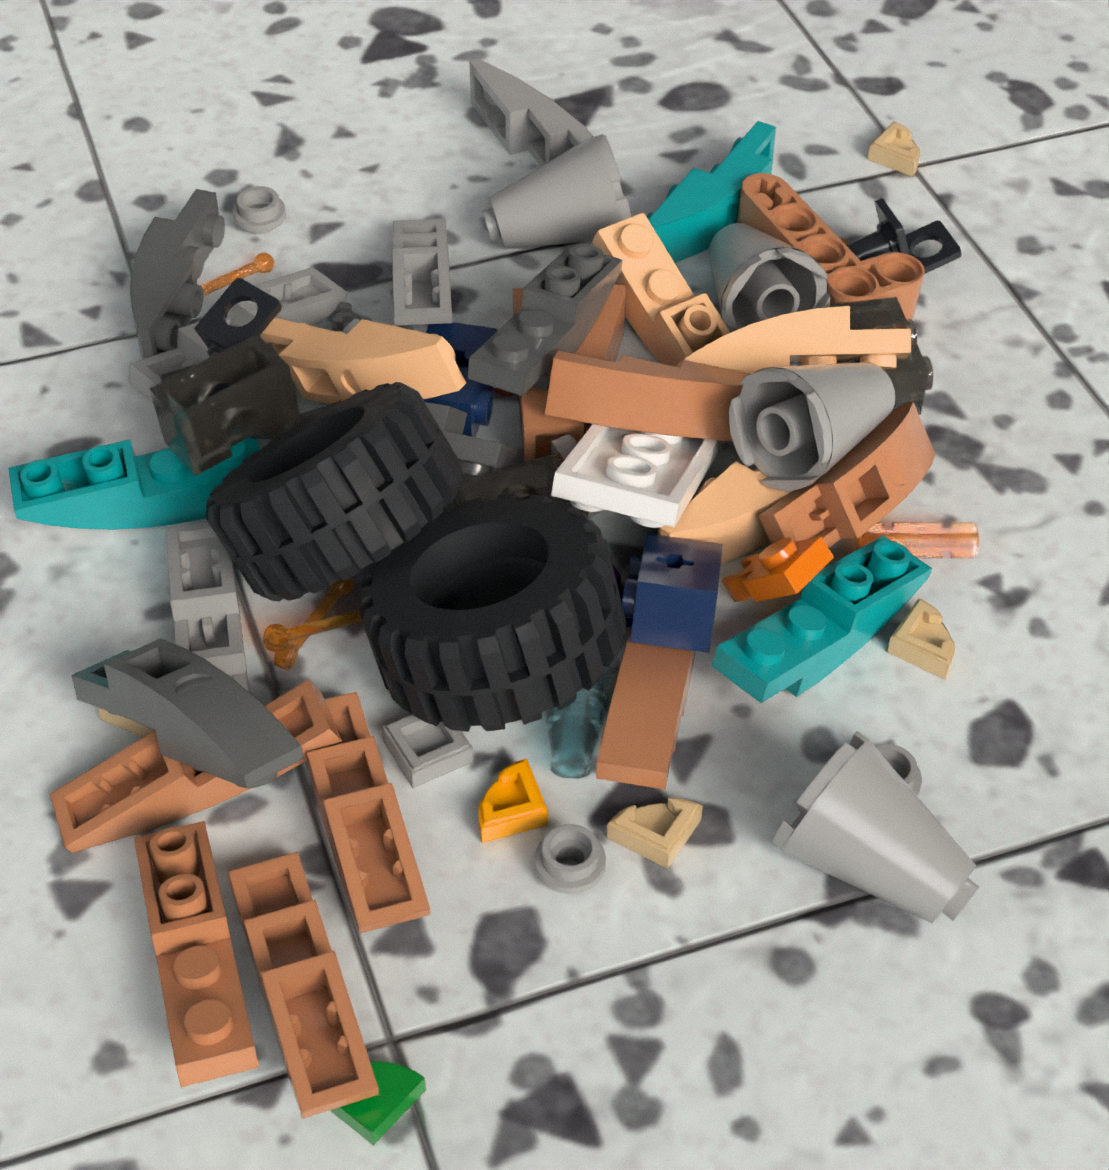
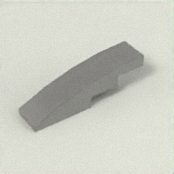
M479 58L469 61L471 104L510 155L529 151L538 164L543 166L593 136L583 124L556 102L519 78Z
M446 219L393 221L394 325L452 323Z
M313 267L254 285L277 298L281 303L282 309L275 318L297 323L302 322L310 326H317L339 308L340 302L347 301L348 292ZM242 301L235 304L227 314V324L234 327L248 324L257 314V304L251 301ZM199 322L178 329L177 348L130 363L129 383L163 411L181 404L180 399L176 396L177 393L183 390L209 358L207 346L194 329ZM260 336L247 351L256 367L272 357Z
M208 521L165 527L175 644L209 661L249 691L234 561Z

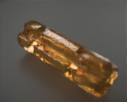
M878 522L859 538H856V549L858 550L884 535L891 541L905 546L918 559H942L943 552H950L951 559H971L977 555L979 546L978 528L973 522H950V528H943V522H892V528H885L884 522Z

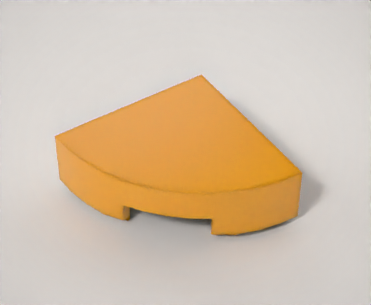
M527 758L505 767L498 774V780L491 785L483 800H481L478 819L482 843L548 826V810Z

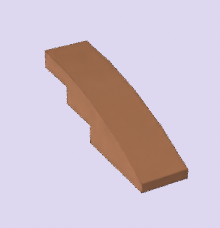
M558 350L553 358L545 415L606 427L669 436L733 441L730 435L729 407L731 400L740 395L744 385L740 383L746 376L751 374L683 360L681 367H675L621 355L618 363Z
M631 627L599 749L596 779L665 790L672 753L675 752L681 717L684 716L696 651L630 642Z
M310 679L265 705L302 747L304 759L279 771L277 777L307 761V752L334 746L342 742L322 692ZM155 730L49 795L64 847L74 853L146 832L213 807L252 788L238 787L234 783L161 755Z
M353 692L324 699L342 742L334 746L307 752L305 765L359 934L430 915L429 902L393 784L388 783L375 737L370 736L358 693Z
M298 852L228 871L230 886L302 1119L379 1095V1088L335 950H331L316 899L313 900Z

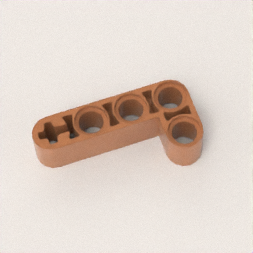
M757 173L744 179L736 223L747 224L815 258L825 270L828 278L827 293L831 296L830 307L850 306V330L894 329L912 320L925 274L924 266L918 259L905 253L892 252L860 261L782 178L773 174Z

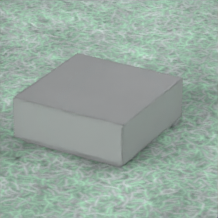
M411 714L382 726L383 742L412 788L473 762V747L463 732L444 726L443 721L434 726Z

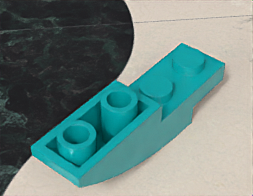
M757 121L743 138L738 137L730 154L721 164H715L710 173L693 167L679 185L674 184L670 188L665 201L654 213L650 212L647 214V219L674 263L707 250L713 237L719 230L727 225L736 223L744 179L752 174L772 173L776 126Z
M255 428L135 456L131 440L128 439L9 467L15 515L17 519L44 525L105 530L151 528L206 519V503L214 487L222 484V479L231 470L237 469L244 459L253 452L260 450Z
M883 535L822 569L803 588L800 599L718 645L711 666L760 703H763L784 689L798 697L827 677L868 643L928 580L932 567L912 555L905 546L891 541Z

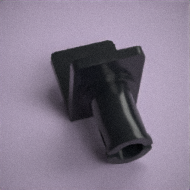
M883 198L874 201L879 224L876 226L877 231L846 244L860 261L892 252L911 255L922 263L925 274L962 256L960 246L941 221H934L905 235L902 224ZM926 240H935L942 244L940 251L930 257H918L912 253L913 248L917 244Z
M237 278L194 327L208 348L209 358L183 390H180L176 395L181 403L194 414L207 420L214 408L238 380L262 394L269 389L270 386L247 351L281 311L282 305L277 298L249 282ZM242 301H251L257 304V314L248 324L239 327L227 324V314L235 304Z

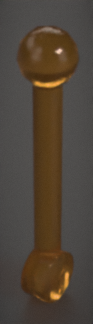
M259 253L255 256L254 262L201 285L203 296L230 285L237 278L243 279L257 272L262 274L271 272L275 264L273 257L268 253Z
M352 577L345 581L341 579L329 586L330 590L292 639L288 643L282 642L274 655L275 666L285 670H290L297 660L299 649L340 597H345L352 592L354 587Z
M359 610L291 628H286L280 624H271L266 627L262 642L269 651L281 652L288 647L289 641L360 623L362 619Z

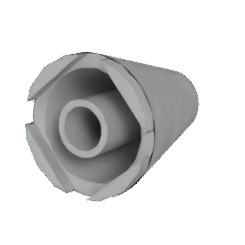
M601 134L588 138L490 196L489 200L492 208L483 210L482 213L491 241L502 239L505 249L592 242L598 230L631 218L627 197L624 198L619 182V180H622L607 137Z
M743 223L727 225L713 237L709 246V258L721 317L730 333L750 324L783 314L830 307L831 296L827 293L828 278L826 272L818 261L808 253Z
M870 362L764 368L746 376L740 383L744 385L739 397L731 400L729 407L730 435L737 454L744 465L748 467L754 464L767 477L760 480L766 486L785 492L805 488L818 481L889 416L895 404L894 386L888 374L881 367Z
M858 731L853 734L850 744L845 741L800 796L796 802L799 805L798 811L801 812L792 825L783 821L772 840L773 845L784 854L930 923H933L941 912L954 921L979 888L976 883L968 878L976 867L974 862L873 743Z

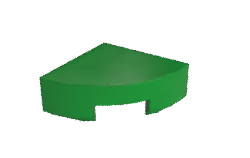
M370 1062L379 1088V1095L330 1111L374 1146L426 1091L425 1077L416 1071L390 1062Z

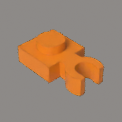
M822 536L794 542L791 537H786L769 545L760 554L744 558L740 562L744 570L735 575L724 577L721 582L734 602H741L751 597L755 602L794 595L798 594L834 556Z

